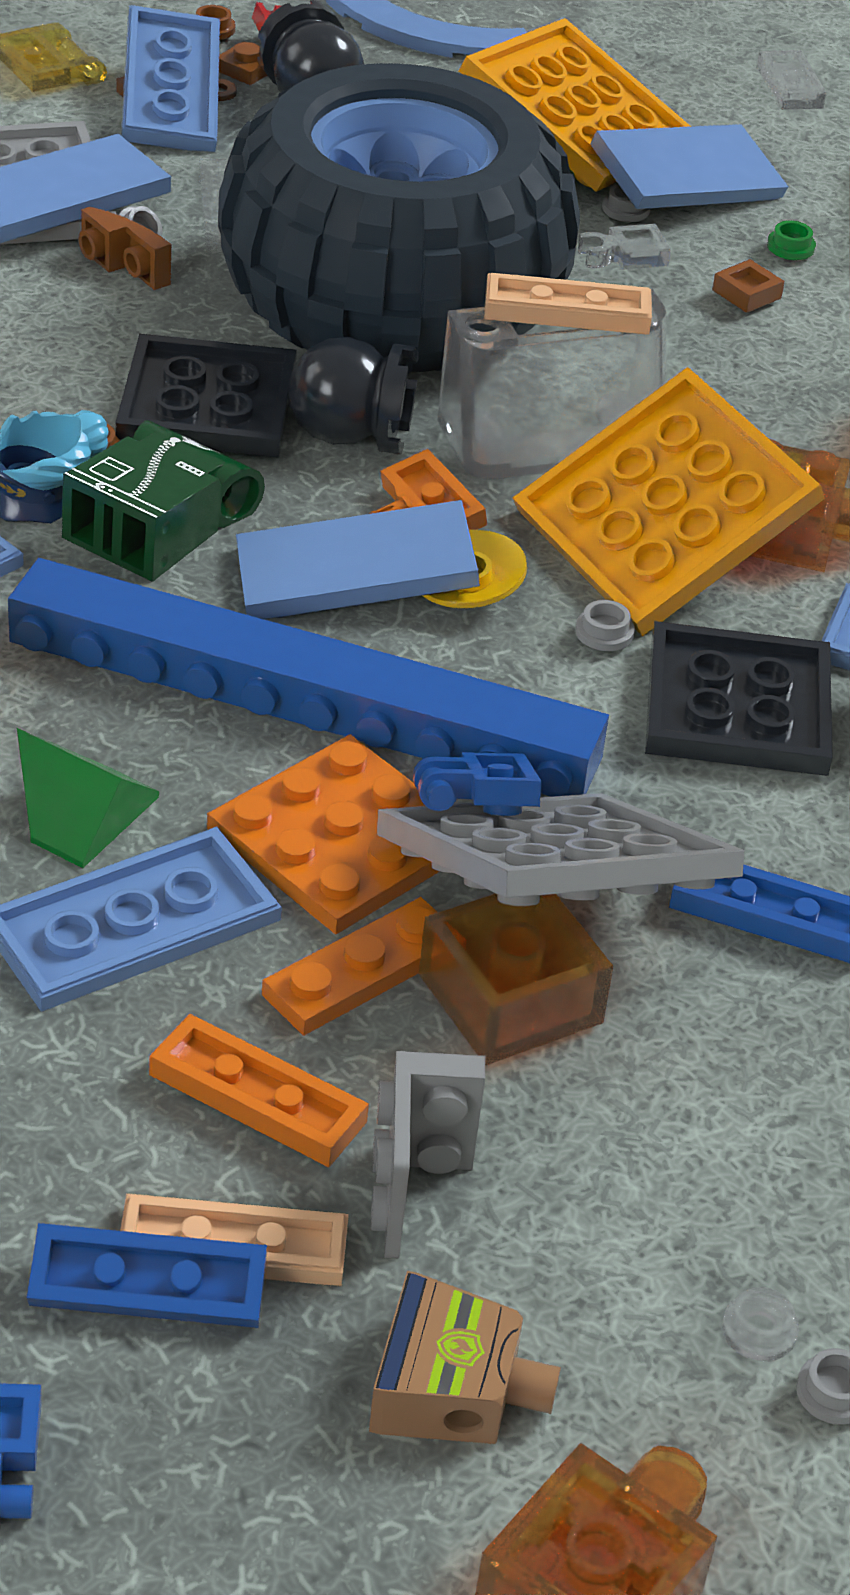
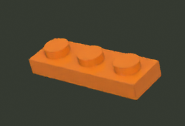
M419 897L263 979L262 996L305 1036L461 951L463 934L422 897Z
M189 1014L149 1056L150 1076L328 1168L367 1123L369 1103L192 1014Z

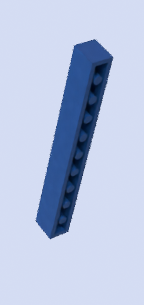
M39 557L8 597L9 642L22 645L31 651H44L76 660L88 667H101L133 676L145 683L154 682L186 691L198 698H211L246 708L255 714H267L303 724L315 731H328L342 736L351 734L357 740L363 741L369 746L384 747L422 759L427 757H461V752L525 754L541 780V793L549 797L586 794L603 757L609 714Z

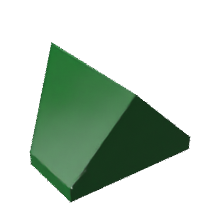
M17 728L30 842L81 868H84L159 798V791L104 764Z

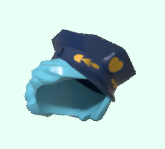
M81 410L76 414L62 415L54 412H42L39 414L37 411H32L21 419L15 415H10L0 428V518L7 522H39L52 524L62 518L63 474L107 449L109 430L106 420L101 415L87 410Z

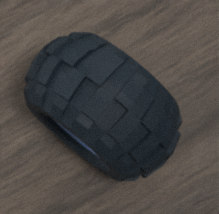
M397 63L355 65L314 75L278 94V98L262 106L252 121H248L241 128L235 139L219 190L218 228L221 234V248L231 278L239 293L245 295L252 310L269 321V328L296 346L307 350L328 338L352 337L369 343L383 357L389 355L393 344L416 346L419 359L417 363L408 362V374L410 372L450 370L474 363V361L483 357L487 358L496 355L519 342L521 335L535 326V324L484 319L488 273L567 280L574 266L580 211L574 176L570 174L568 157L563 148L556 141L549 128L513 97L479 79L445 69Z

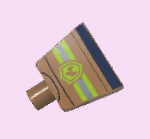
M407 1271L373 1388L369 1432L381 1435L496 1444L506 1404L548 1414L552 1413L561 1367L517 1357L523 1317L517 1310L420 1273Z

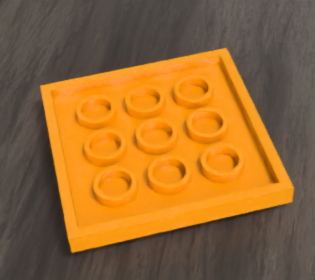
M566 18L468 55L458 70L461 74L479 79L504 91L540 119L549 128L556 141L566 153L569 169L574 172L575 178L581 184L592 188L595 192L617 182L590 144L596 131L691 127Z
M687 367L512 497L518 511L606 600L618 602L629 610L630 619L634 624L635 630L643 637L654 628L655 621L663 622L822 502L825 496L821 485Z

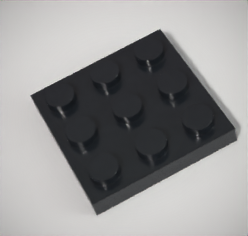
M139 333L115 422V436L119 440L127 436L133 438L140 424L145 420H149L217 452L279 458L289 407V381L296 364L297 349Z
M655 621L651 640L645 754L828 776L833 758L830 642Z

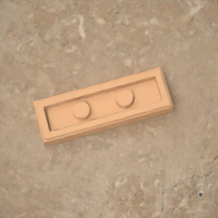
M488 273L484 319L649 335L652 320L651 289L649 287Z
M127 1193L120 1231L267 1245L264 1279L342 1286L349 1214Z

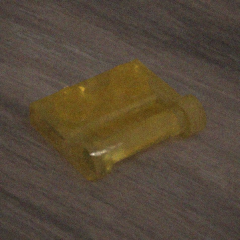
M49 23L0 34V60L32 92L83 82L86 85L104 82L107 76L106 66L97 57L88 56L72 41L71 33L60 23Z

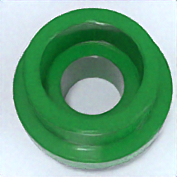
M788 220L776 224L774 231L768 236L767 247L770 252L783 259L803 260L814 254L816 241L813 238L811 227L802 222Z

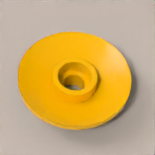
M469 530L478 567L480 586L422 596L433 603L451 608H477L496 603L511 595L523 583L527 573L525 553L515 541L502 534L485 530Z

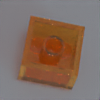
M495 893L425 917L419 975L478 1056H485V1066L604 1023L614 966L557 894L540 895L539 903L536 905L514 906L499 902L497 900L498 894Z

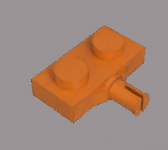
M429 449L380 470L382 486L395 501L375 511H371L369 514L462 500L469 530H478L487 526L486 508Z

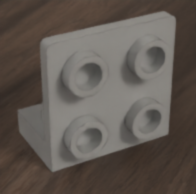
M396 1051L393 1081H379L377 1125L389 1127L388 1129L374 1130L372 1173H375V1183L386 1184V1186H373L371 1231H385L384 1258H399L409 1167H421L423 1170L435 1174H444L455 1169L473 1170L485 1084V1056Z

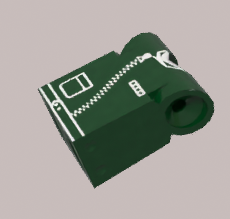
M145 420L140 424L133 438L125 437L63 474L61 538L153 582L215 534L219 527L225 528L251 516L262 501L265 490L264 477L256 469L200 445L152 421Z

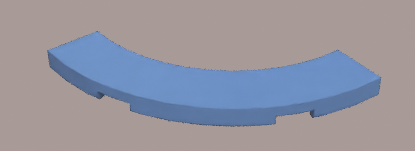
M325 0L342 17L349 16L360 22L362 29L366 32L407 48L451 58L453 53L471 55L527 33L524 28H482L438 21L405 10L388 0Z

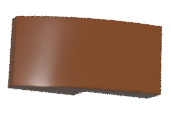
M93 207L81 209V231L78 239L80 249L88 260H95L109 273L126 267L132 277H139L153 290L171 285L172 244L152 230L120 215Z

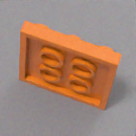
M351 734L207 813L208 830L218 827L245 861L335 935L440 872L432 868L431 861L423 857L404 855L401 853V846L377 835L378 809L425 805L420 799L415 784Z

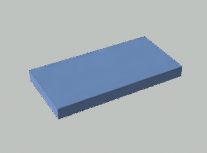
M129 5L121 136L128 142L167 148L215 152L218 123L220 19Z
M742 124L596 131L590 143L636 209L775 200L783 198L788 189V185Z
M120 134L0 167V243L80 220L81 209L87 207L110 211L171 192V176Z
M462 500L236 534L246 614L261 619L480 586L478 567Z
M214 827L0 904V953L42 1012L281 920L282 907L219 828Z

